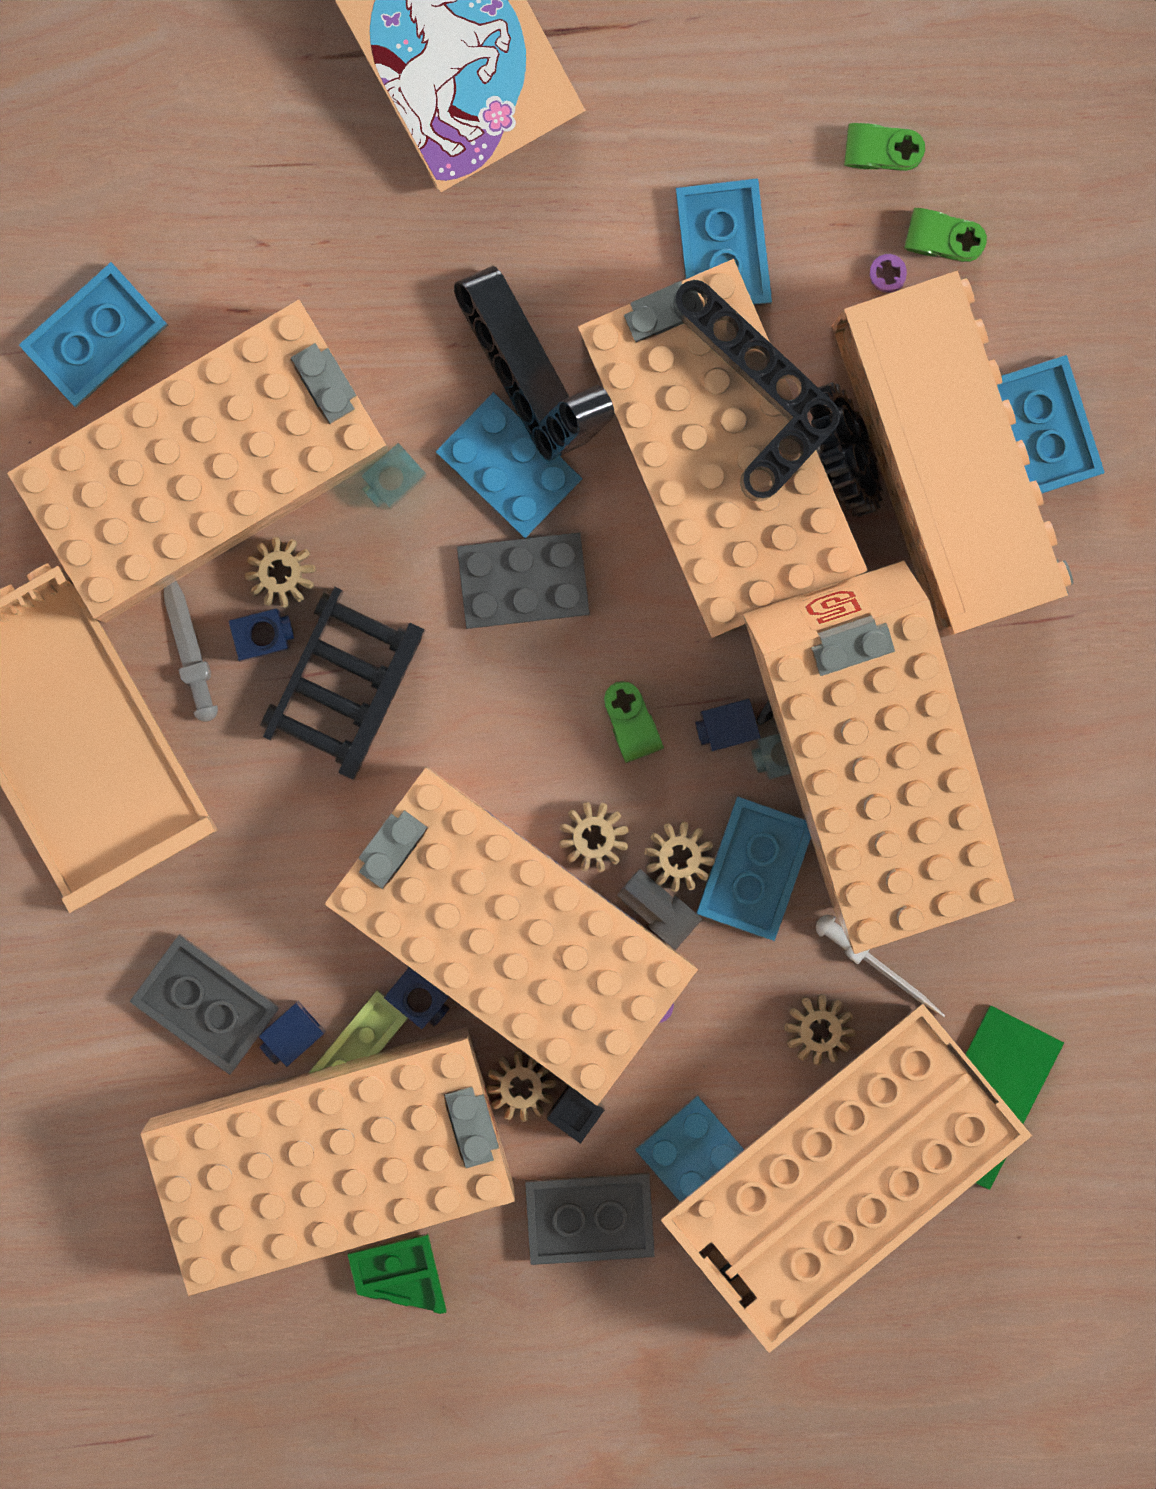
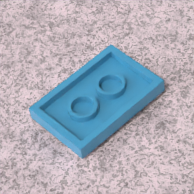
M758 178L676 188L686 279L734 259L753 305L772 304Z
M110 262L22 341L19 346L70 403L77 408L165 329L168 324L117 267Z
M1067 355L1001 376L1002 383L998 384L997 387L1002 401L1008 399L1014 411L1016 424L1011 425L1015 440L1023 441L1029 456L1030 464L1025 465L1026 473L1030 482L1036 480L1041 494L1105 473Z
M494 392L436 451L457 474L524 538L583 479L561 457L551 461L544 459L537 450L521 418Z
M737 796L696 914L775 941L811 839L806 820Z
M697 1095L635 1150L681 1202L735 1158L744 1148Z

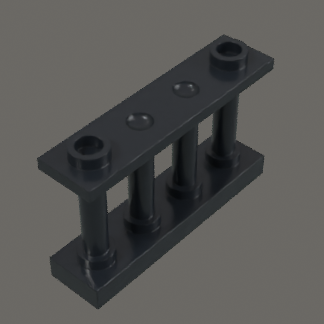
M334 586L331 594L323 592L314 611V614L320 616L313 633L278 706L269 705L260 726L266 728L263 737L273 741L279 730L336 757L335 762L341 764L338 773L355 780L426 630L412 623H409L406 630L401 627L395 630L339 603L344 591ZM331 618L390 645L389 650L395 652L389 667L382 664L380 668L322 641V636ZM313 655L372 682L371 687L377 689L371 705L365 702L360 705L303 678ZM295 693L353 719V724L360 727L353 742L345 739L343 743L285 715Z

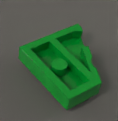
M429 1233L348 1252L347 1255L357 1295L373 1299L380 1298L403 1306L410 1305L423 1308L438 1314L447 1313Z

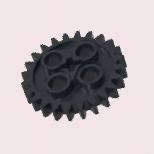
M832 382L818 387L836 404L840 413L839 424L836 429L820 445L821 451L819 456L823 459L827 477L833 489H838L840 501H845L846 509L848 511L851 510L853 516L858 515L860 517L878 511L877 509L881 508L880 502L883 500L880 491H883L880 484L881 475L876 465V462H878L877 458L871 451L873 445L869 440L864 420L860 416L859 411L855 412L853 400L848 399L846 390H841L839 384ZM819 407L811 408L809 411L813 417L811 421L812 427L816 429L827 428L830 419L826 410Z

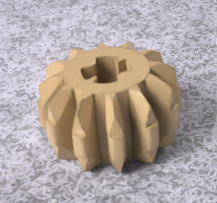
M274 537L272 539L274 552L270 553L267 547L260 543L257 545V549L264 556L262 561L253 556L248 557L247 562L259 567L258 572L245 573V579L249 581L260 579L261 582L251 589V593L254 596L261 594L266 588L268 589L264 598L265 605L271 606L277 593L279 594L281 607L287 608L289 605L287 593L291 592L293 597L298 602L304 600V597L297 589L298 585L300 584L308 589L313 588L314 583L302 578V574L313 573L316 571V567L311 564L300 565L310 555L307 549L300 551L295 557L292 556L296 549L297 541L290 539L284 552L282 551L280 538ZM282 561L286 568H291L292 570L290 578L285 576L288 581L279 584L275 577H270L269 575L271 568L276 569L273 564Z
M589 802L583 803L586 818L581 820L574 810L568 812L570 818L577 825L575 828L567 824L560 825V830L573 834V839H563L559 842L561 848H567L575 845L577 848L567 856L566 859L569 863L575 861L582 854L584 855L580 868L582 871H587L590 859L595 858L596 868L599 872L605 870L602 856L607 855L609 860L615 865L620 861L610 850L613 846L620 850H627L628 844L616 841L615 835H624L629 830L627 826L612 828L611 825L621 817L618 811L614 812L606 821L603 817L607 810V804L601 803L598 807L597 816H592L591 805ZM591 825L600 826V834L606 837L602 846L598 843L596 844V849L588 848V841L582 838L584 829L588 828L591 831Z
M682 821L680 823L679 835L675 836L671 824L667 823L664 825V830L668 839L664 841L656 833H652L650 836L654 842L661 846L659 850L645 848V855L658 857L659 860L648 864L646 869L648 872H654L662 867L664 871L655 881L659 886L665 883L668 876L671 875L673 876L671 881L672 891H678L680 878H684L687 888L693 890L695 889V883L690 875L695 873L704 881L709 877L705 871L698 867L700 863L714 865V858L703 857L700 853L711 849L713 844L711 841H706L697 846L695 842L704 832L701 828L694 830L690 838L686 837L688 831L687 822ZM676 845H682V850L688 847L691 856L685 859L686 866L683 868H677V863L671 866L668 861V857L673 855L672 847Z
M823 994L818 995L817 1008H813L808 997L802 998V1005L806 1012L801 1014L797 1009L791 1008L789 1013L798 1019L799 1022L798 1024L786 1023L784 1025L785 1031L798 1032L797 1036L787 1041L788 1047L794 1048L804 1043L797 1057L803 1061L813 1050L814 1065H821L822 1052L827 1053L832 1063L836 1062L838 1058L833 1050L836 1045L844 1052L850 1050V1046L840 1040L841 1036H855L853 1028L841 1027V1024L853 1018L852 1014L844 1012L836 1017L835 1015L840 1010L842 1002L836 999L826 1010L827 1000ZM821 1019L827 1020L828 1022L825 1027L830 1032L825 1039L819 1036V1041L811 1039L814 1032L809 1028L814 1021L820 1024Z
M515 1051L514 1060L516 1065L511 1067L509 1061L504 1056L498 1060L500 1066L505 1070L504 1074L490 1069L488 1076L501 1082V1084L489 1085L486 1087L487 1094L501 1093L502 1096L495 1099L491 1106L496 1110L507 1103L509 1106L505 1111V1119L510 1120L513 1117L515 1108L520 1109L521 1121L527 1122V1108L532 1107L535 1114L539 1117L544 1114L543 1108L537 1102L539 1099L549 1104L553 1103L554 1097L542 1091V1089L556 1087V1080L551 1078L541 1080V1077L547 1074L549 1070L543 1065L535 1070L534 1066L537 1061L532 1057H529L527 1065L522 1064L521 1051ZM517 1076L522 1081L529 1078L533 1085L528 1086L531 1093L527 1096H524L521 1092L514 1095L510 1088H514V1082H511L512 1079Z

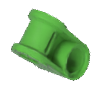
M869 123L848 124L844 166L868 170L889 169L908 171L916 168L922 161L925 153V141L918 132L911 129L891 128ZM903 140L910 141L911 148L917 149V153H911L909 160L902 159L901 152L895 151V147H901Z
M913 208L904 249L926 256L971 262L976 260L984 251L987 244V235L982 226L976 222L951 217L934 210ZM965 232L973 233L972 240L978 242V246H972L969 252L963 251L962 243L956 241V237L962 238Z
M625 681L615 682L609 686L604 697L605 707L614 728L612 730L625 763L664 749L651 714L648 713L638 688ZM619 689H623L626 694H634L635 699L629 702L630 709L623 712L620 706H612L611 701L617 699L616 691Z

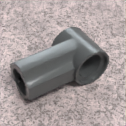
M641 869L631 877L617 894L628 907L649 923L648 927L674 950H677L703 920L676 895L672 897Z

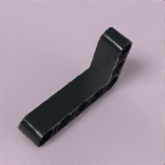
M490 266L455 282L454 293L463 314L537 450L544 459L548 461L554 460L587 444L613 419V403L602 386L597 384L569 397L506 279L497 267Z
M699 280L686 281L679 287L674 296L673 307L675 314L789 420L787 425L749 464L741 475L740 486L746 497L759 502L768 500L778 492L836 429L840 419L839 409L823 391L709 285ZM689 291L698 292L704 298V309L699 312L688 311L682 304V295ZM721 320L729 321L735 327V338L727 342L719 340L713 331L714 324ZM752 349L762 351L767 358L766 368L760 371L750 369L745 362V353ZM788 378L797 384L798 396L795 399L785 400L779 396L776 385L780 379ZM819 407L826 410L830 419L827 428L816 429L811 426L808 421V412L811 408ZM789 438L797 441L801 449L797 460L789 461L780 455L779 443L781 440ZM754 470H764L771 476L772 485L769 491L758 492L750 485V474Z

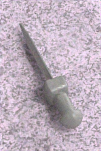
M177 581L164 588V601L183 668L178 670L181 680L191 687L197 711L193 712L195 717L200 721L208 722L213 720L218 713V706H213L206 682L211 677L209 663L202 660L185 596Z

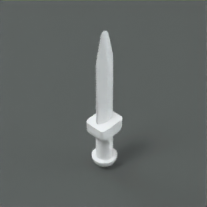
M824 915L818 919L816 931L820 937L825 934L842 947L845 954L857 965L864 959L917 1001L945 1017L921 992L868 953L869 950L854 954L842 927L834 922L835 916Z

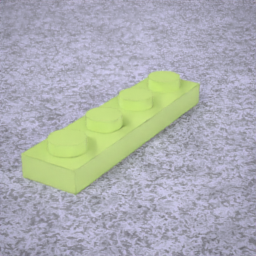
M376 990L309 1073L379 1053L408 1018L385 1000V995Z

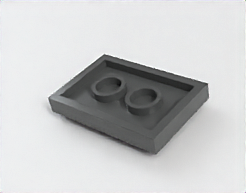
M580 532L457 546L466 629L590 615Z
M181 934L177 936L130 1000L133 1005L229 1075L232 1074L280 1008Z
M649 1172L525 1180L531 1265L655 1257Z

